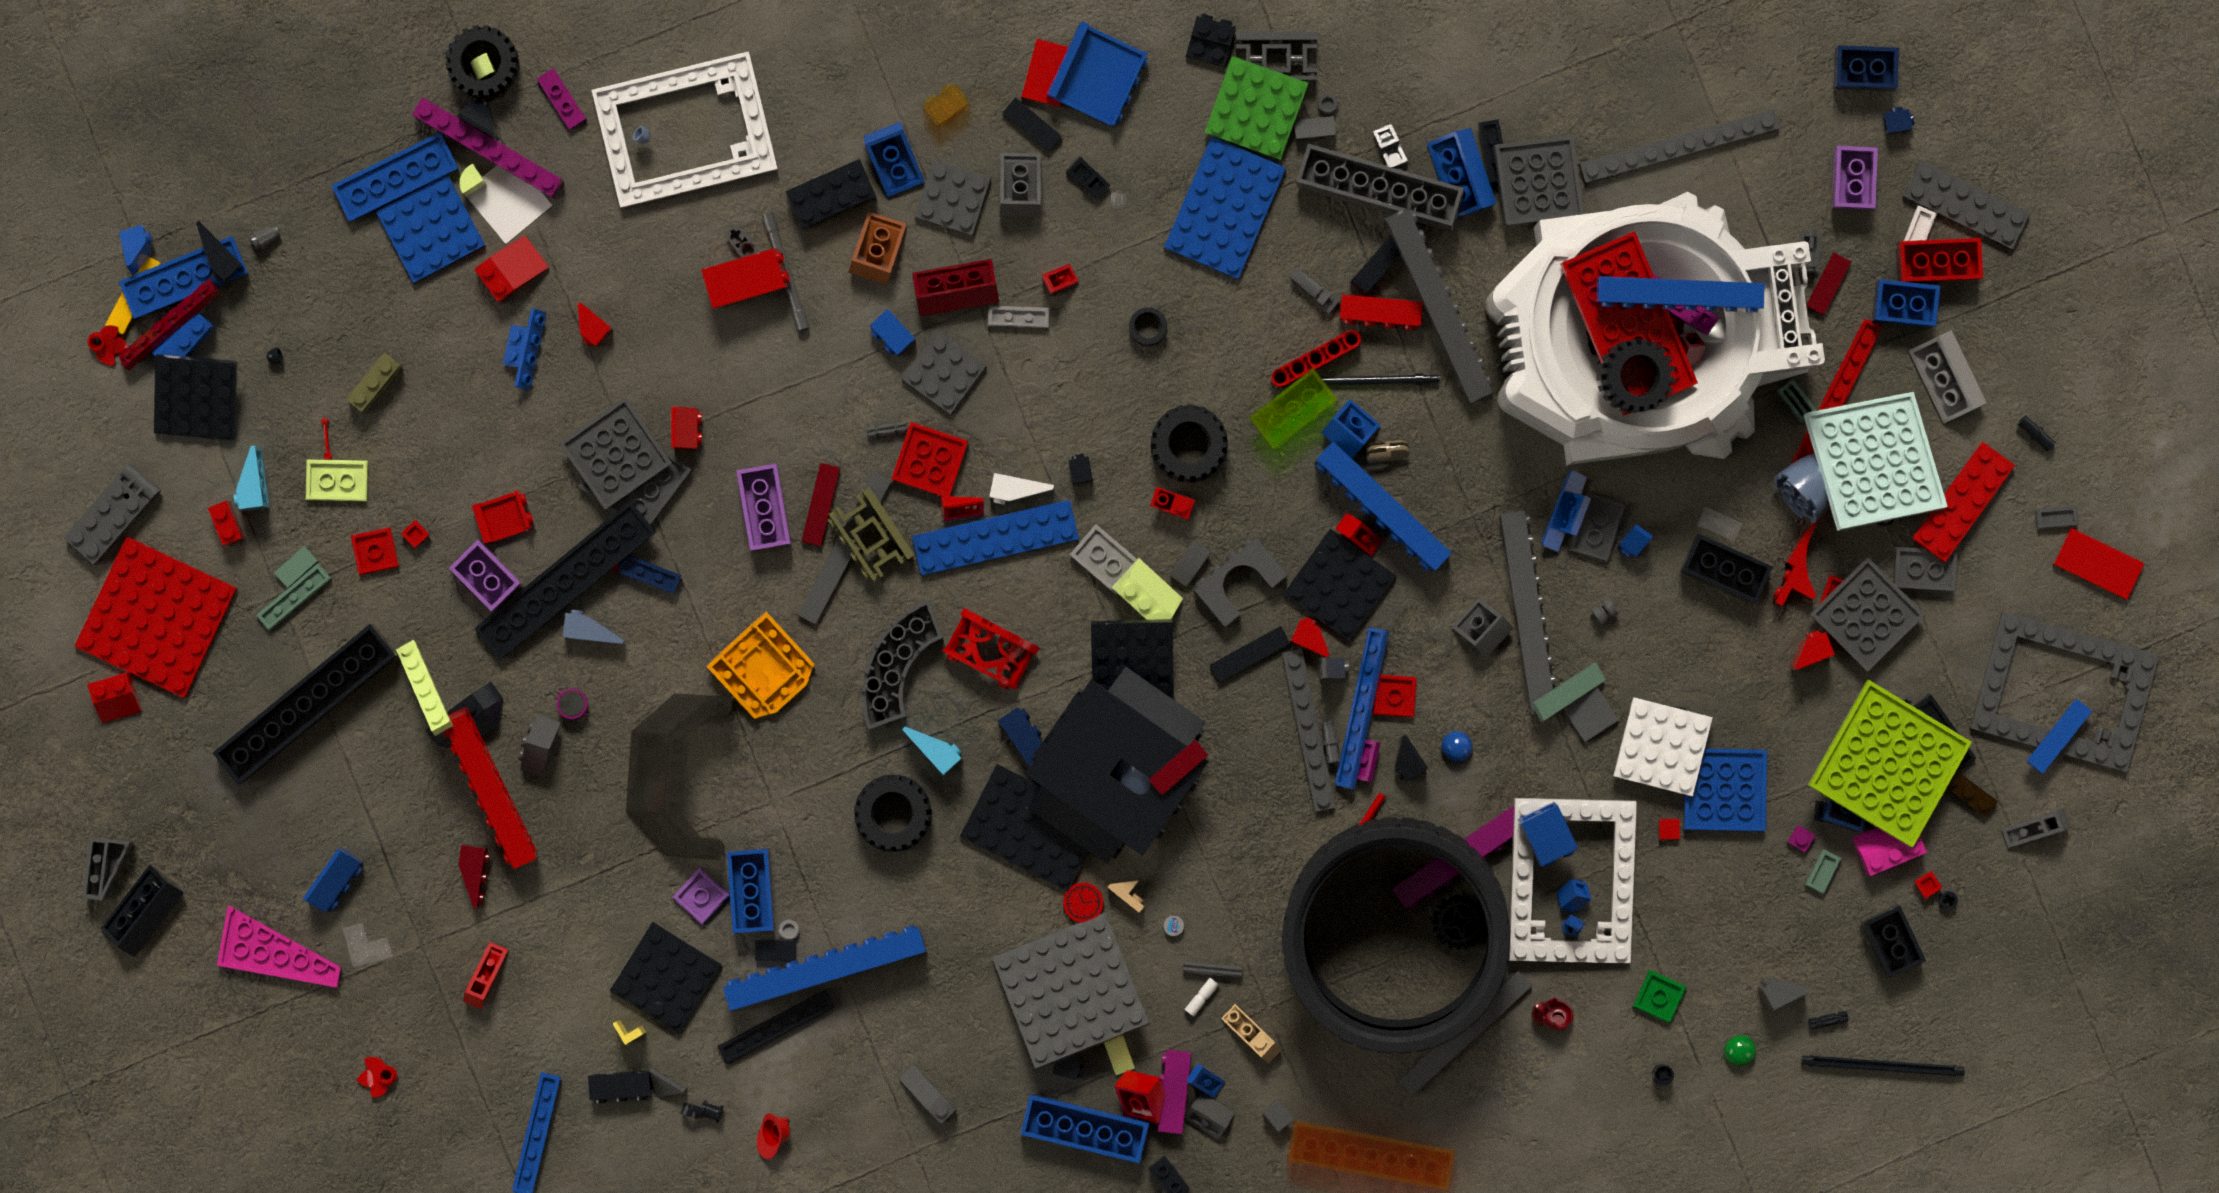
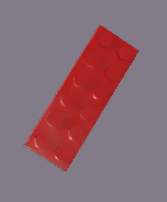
M1982 441L1944 493L1948 507L1930 512L1911 539L1945 563L2015 467V464Z

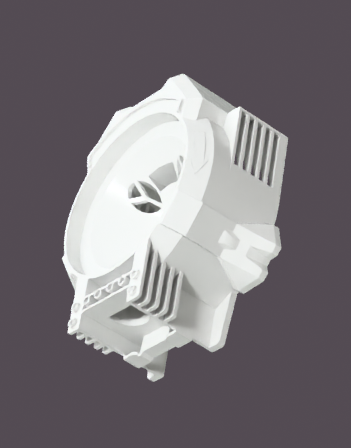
M1689 192L1659 205H1633L1612 211L1540 220L1534 227L1536 247L1495 287L1485 301V311L1488 317L1496 325H1505L1497 334L1498 338L1506 337L1499 344V349L1512 348L1501 357V362L1510 361L1502 368V372H1515L1504 381L1503 386L1498 392L1497 401L1499 407L1509 415L1564 445L1566 466L1656 454L1686 446L1695 455L1725 459L1732 452L1731 442L1736 437L1747 439L1755 432L1754 400L1751 398V395L1758 386L1807 373L1809 369L1816 368L1825 361L1823 343H1816L1814 330L1809 328L1804 289L1808 286L1806 265L1811 262L1809 244L1804 241L1744 249L1730 235L1724 209L1716 205L1708 209L1698 206L1697 196ZM1635 231L1651 271L1661 279L1765 283L1764 308L1758 309V313H1747L1746 309L1738 308L1737 312H1725V308H1717V311H1710L1719 317V320L1708 335L1684 324V334L1696 332L1706 344L1699 364L1691 365L1698 384L1668 396V399L1665 402L1659 403L1660 406L1655 409L1623 416L1622 412L1619 411L1620 408H1613L1610 405L1611 401H1605L1603 398L1606 395L1605 392L1599 391L1598 386L1602 385L1601 380L1597 381V375L1601 374V370H1597L1599 357L1597 354L1593 355L1590 351L1588 343L1592 340L1590 335L1586 333L1585 323L1560 263ZM1799 270L1801 285L1794 287L1792 273ZM1800 334H1808L1809 345L1802 346Z

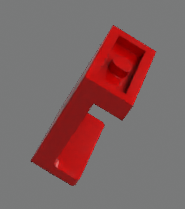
M516 490L513 493L471 505L484 544L487 545L533 529L531 524H534L531 512L527 513L525 505L528 502L524 493L521 494L519 490Z

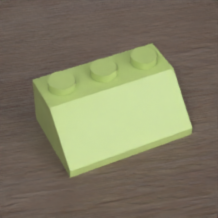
M1140 558L1111 587L1146 620L1171 619L1183 599Z

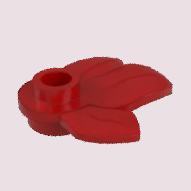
M113 325L104 326L100 332H93L87 340L89 348L96 352L98 360L106 365H114L115 354L121 353L125 348H128L125 340L117 336L119 328ZM96 338L101 340V345L95 343Z
M367 1057L364 1059L367 1070L359 1075L357 1082L363 1086L371 1087V1097L382 1096L386 1093L388 1086L397 1080V1071L394 1067L385 1065L381 1058ZM385 1072L391 1074L390 1079L384 1077Z

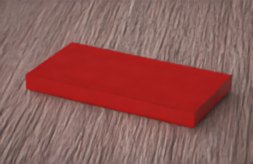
M2070 528L2053 565L2125 600L2128 599L2145 564L2073 528Z

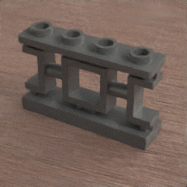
M1317 31L1236 32V50H1246V61L1262 63V66L1266 67V50H1286V68L1268 69L1282 74H1290L1291 63H1302V74H1311V76L1291 77L1308 82V86H1312L1313 82H1317V68H1307V50H1317ZM1270 42V44H1262V55H1250V44H1242ZM1282 42H1310V44L1302 45V55H1291V44H1282Z

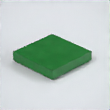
M1649 969L1633 1003V1007L1670 1023L1687 986Z

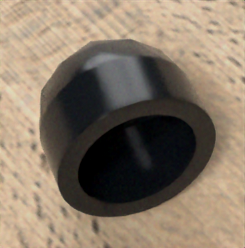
M278 347L272 348L267 352L266 358L269 363L279 364L284 361L282 352Z

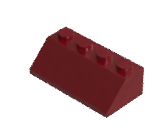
M992 259L912 273L920 317L999 303Z

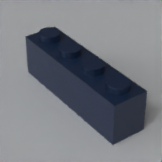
M1017 707L998 721L1030 767L1034 762L1031 758L1042 743L1039 738L1042 734L1036 725H1030L1028 722L1030 716L1024 708L1020 710Z

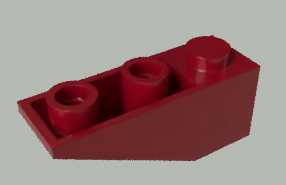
M461 845L458 866L474 909H478L479 905H483L484 893H481L482 885H486L487 873L484 870L485 864H489L490 853L487 852L488 848Z

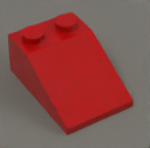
M526 235L489 257L474 268V270L495 299L501 304L549 267Z

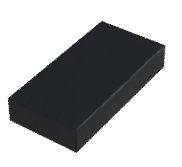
M755 940V961L796 960V940Z

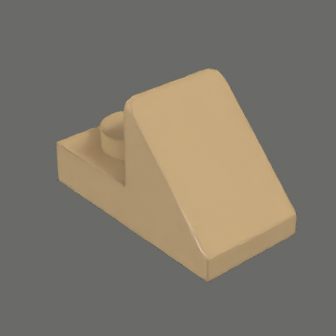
M1138 880L1109 884L1108 888L1140 913L1144 908V905L1141 904L1144 900L1135 893L1132 896L1129 894Z

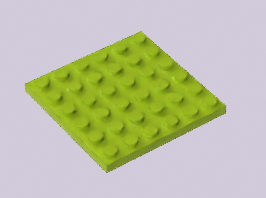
M1867 680L1807 786L1910 848H1913L1972 742L1872 681Z

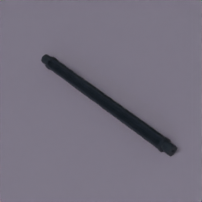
M1813 1055L1802 1056L1801 1065H1809V1067H1835L1949 1075L1953 1077L1964 1076L1965 1067H1958L1957 1065Z

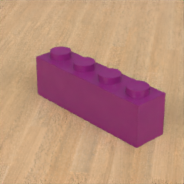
M1167 1049L1166 1053H1162L1161 1065L1165 1066L1164 1074L1160 1073V1078L1165 1090V1097L1160 1121L1158 1124L1154 1123V1126H1158V1131L1177 1134H1182L1188 1087V1081L1186 1080L1189 1077L1191 1052Z

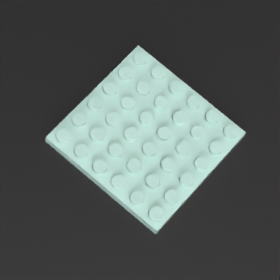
M1914 392L1804 414L1837 531L1942 510L1948 507Z

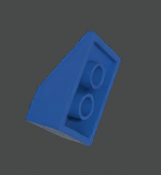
M901 121L863 136L866 148L887 197L925 182Z

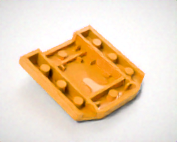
M766 611L713 658L706 667L755 719L776 713L807 685L814 663Z

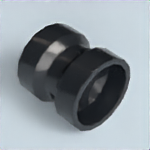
M1658 1064L1652 1070V1078L1660 1085H1668L1674 1079V1072L1669 1066Z

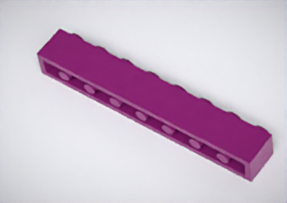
M423 97L412 113L415 118L553 199L564 183L558 176Z
M1514 805L1464 838L1470 847L1473 846L1483 856L1484 860L1487 859L1486 854L1493 851L1496 853L1504 847L1502 843L1508 839L1511 842L1513 841ZM1436 857L1390 889L1403 908L1409 907L1411 910L1420 904L1419 899L1424 896L1426 898L1431 897L1437 892V887L1449 885L1454 881L1452 877L1458 873L1460 876L1462 874L1444 860Z

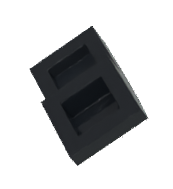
M1081 156L1066 170L1096 200L1110 186Z

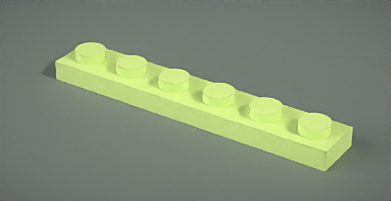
M412 640L396 649L433 734L436 736L452 727V722L416 642Z

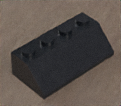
M149 865L100 929L119 949L135 957L159 924L167 917L173 906L180 900L184 892L172 880L152 865Z

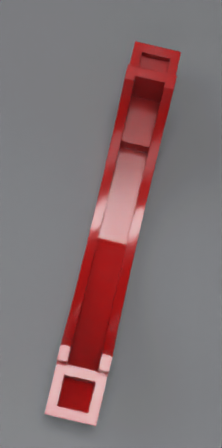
M1831 508L1817 522L1809 525L1787 558L1785 564L1791 566V569L1787 568L1782 577L1785 580L1781 587L1778 586L1772 596L1775 598L1774 604L1783 606L1791 590L1810 600L1815 598L1816 592L1811 585L1807 572V547L1816 525Z

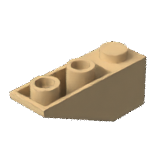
M1236 1004L1221 1018L1268 1064L1282 1050Z

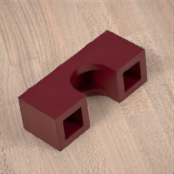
M1670 314L1690 365L1699 364L1706 344L1696 332L1684 334L1685 323Z

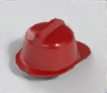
M772 1113L764 1116L756 1139L758 1152L763 1158H773L779 1146L789 1139L790 1120L788 1118L776 1117Z

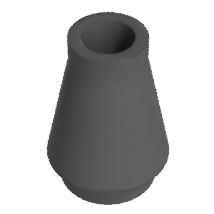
M273 226L254 231L249 238L255 250H263L281 235L277 227Z

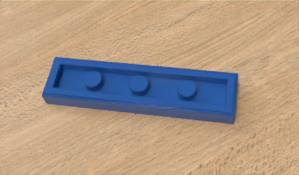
M2076 698L2026 762L2040 774H2043L2091 714L2092 710Z

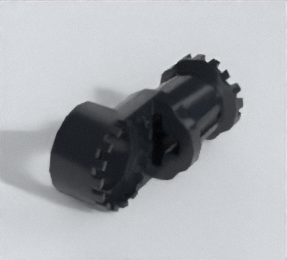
M704 1100L701 1108L684 1102L681 1114L692 1118L706 1117L719 1123L721 1119L719 1115H722L724 1106H715Z

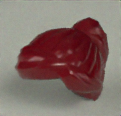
M1554 997L1545 1003H1537L1532 1009L1531 1018L1537 1026H1546L1551 1030L1563 1031L1572 1023L1574 1013L1568 1004Z

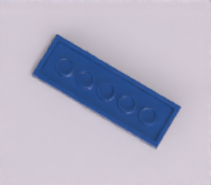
M439 132L331 186L348 221L352 222L459 168L442 133Z
M231 236L221 240V244L244 266L228 282L247 275L248 271L234 237ZM204 247L119 281L134 319L183 301L185 297L192 294L209 278L215 283L216 287L225 284L223 280L219 282L211 274L214 270L209 266Z

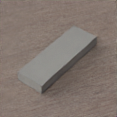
M989 306L988 326L1049 329V308Z

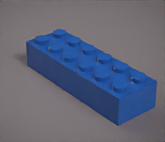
M1030 1093L1020 1135L1140 1163L1149 1122Z

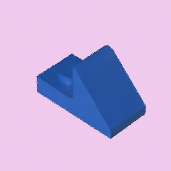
M1201 1064L1196 1065L1186 1080L1215 1098L1225 1083L1223 1079Z

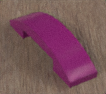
M1653 273L1655 279H1661L1659 276ZM1676 306L1674 310L1668 309L1669 314L1706 335L1711 332L1719 320V317L1710 311H1704V307H1696V310H1684V306Z

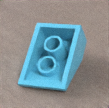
M255 445L250 447L236 488L237 494H234L235 506H238L239 510L251 511L269 508L262 449Z
M908 727L902 729L943 775L962 759L960 756L962 752L955 744L951 746L947 742Z

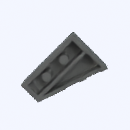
M89 837L82 898L107 900L134 842Z

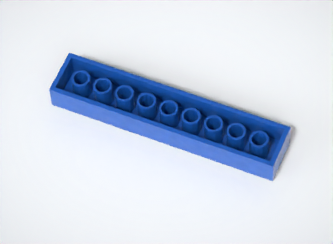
M911 925L903 928V932L896 934V931L883 934L884 938L879 940L875 936L863 940L864 944L859 946L855 942L845 945V950L839 952L835 948L824 952L825 956L819 958L818 954L806 957L803 963H799L796 960L786 963V968L779 969V966L766 970V974L760 975L759 972L746 976L747 979L740 981V978L729 980L726 982L727 985L723 987L729 1010L732 1011L927 951L921 928Z

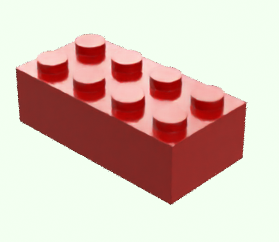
M1981 238L1900 241L1896 244L1898 281L1930 283L1983 279Z

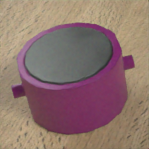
M568 689L557 693L560 695L557 699V708L562 716L568 719H577L588 715L586 713L588 710V699L582 691Z

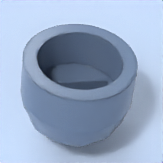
M640 126L634 132L633 140L640 144H646L650 140V132L643 126Z

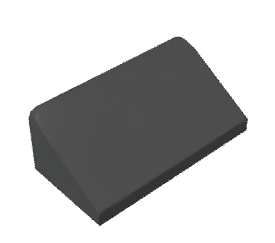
M1334 116L1295 120V140L1335 137Z

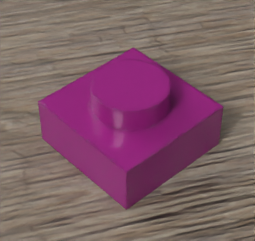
M1797 825L1787 842L1805 853L1815 835Z

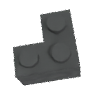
M537 715L535 722L530 723L527 732L529 736H524L521 745L524 749L521 750L519 761H522L520 770L541 777L544 776L549 765L553 746L558 737L561 722Z

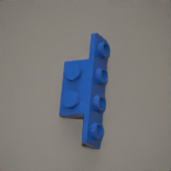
M532 308L527 328L511 325L503 365L518 368L514 385L516 388L530 390L543 326L545 324V311Z
M1569 470L1542 539V546L1558 552L1565 533L1577 536L1591 498L1581 495L1587 479L1586 476Z

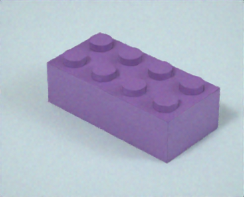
M778 464L736 470L750 551L792 545Z

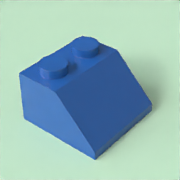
M1349 399L1321 433L1352 459L1380 424Z

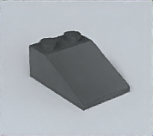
M1000 153L999 217L1040 218L1041 154Z

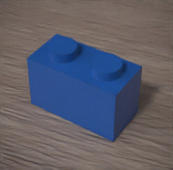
M888 309L870 324L872 328L871 334L877 340L882 339L886 343L884 348L891 355L895 353L899 356L916 340Z

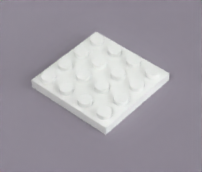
M1633 697L1613 776L1693 796L1713 717Z

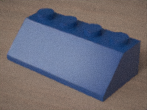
M1471 128L1455 131L1427 143L1439 181L1464 188V195L1456 219L1497 204Z

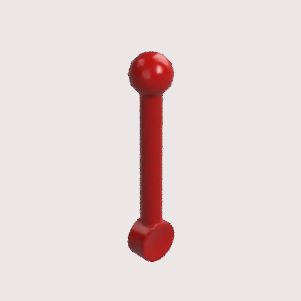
M323 418L321 424L323 425L326 453H324V458L330 460L332 454L329 451L327 429L329 420Z

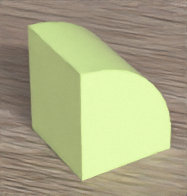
M487 53L478 56L470 62L477 80H486L496 74Z
M473 164L468 166L460 177V189L466 197L486 185V182Z

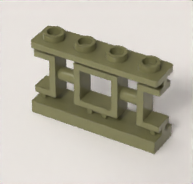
M867 487L855 496L860 503L858 507L846 515L838 507L828 514L830 517L828 522L834 530L837 528L841 533L839 539L845 547L847 545L852 550L850 555L856 564L860 562L864 568L861 572L867 581L871 579L875 582L883 576L879 569L880 565L894 556L901 564L913 557L914 553L871 488ZM864 498L867 499L880 519L879 522L874 516L864 521L859 511L867 506L863 500ZM838 515L843 522L851 516L853 517L858 526L849 532L854 539L851 540L836 518ZM870 523H873L883 539L866 549L856 533ZM887 531L902 552L901 556L897 550L887 555L881 545L889 540L885 534ZM860 549L864 555L875 551L880 558L879 561L872 565L876 571L874 574L859 553Z

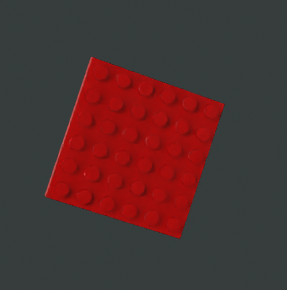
M126 536L74 646L186 698L237 588Z

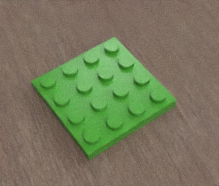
M1232 56L1204 132L1281 160L1308 82Z

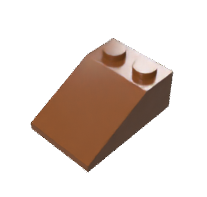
M868 211L848 273L887 285L907 224Z

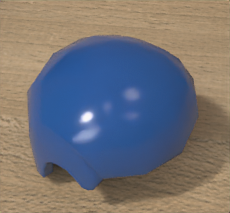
M1452 731L1445 735L1442 740L1441 750L1453 763H1463L1473 753L1471 739L1461 731Z

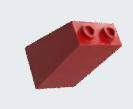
M773 248L701 269L712 309L721 308L789 287L790 276L788 271L784 270L782 264L785 262L782 251H779L778 248Z

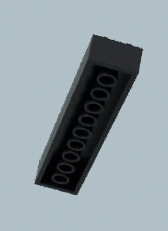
M369 624L212 754L238 785L243 784L399 655L374 624Z

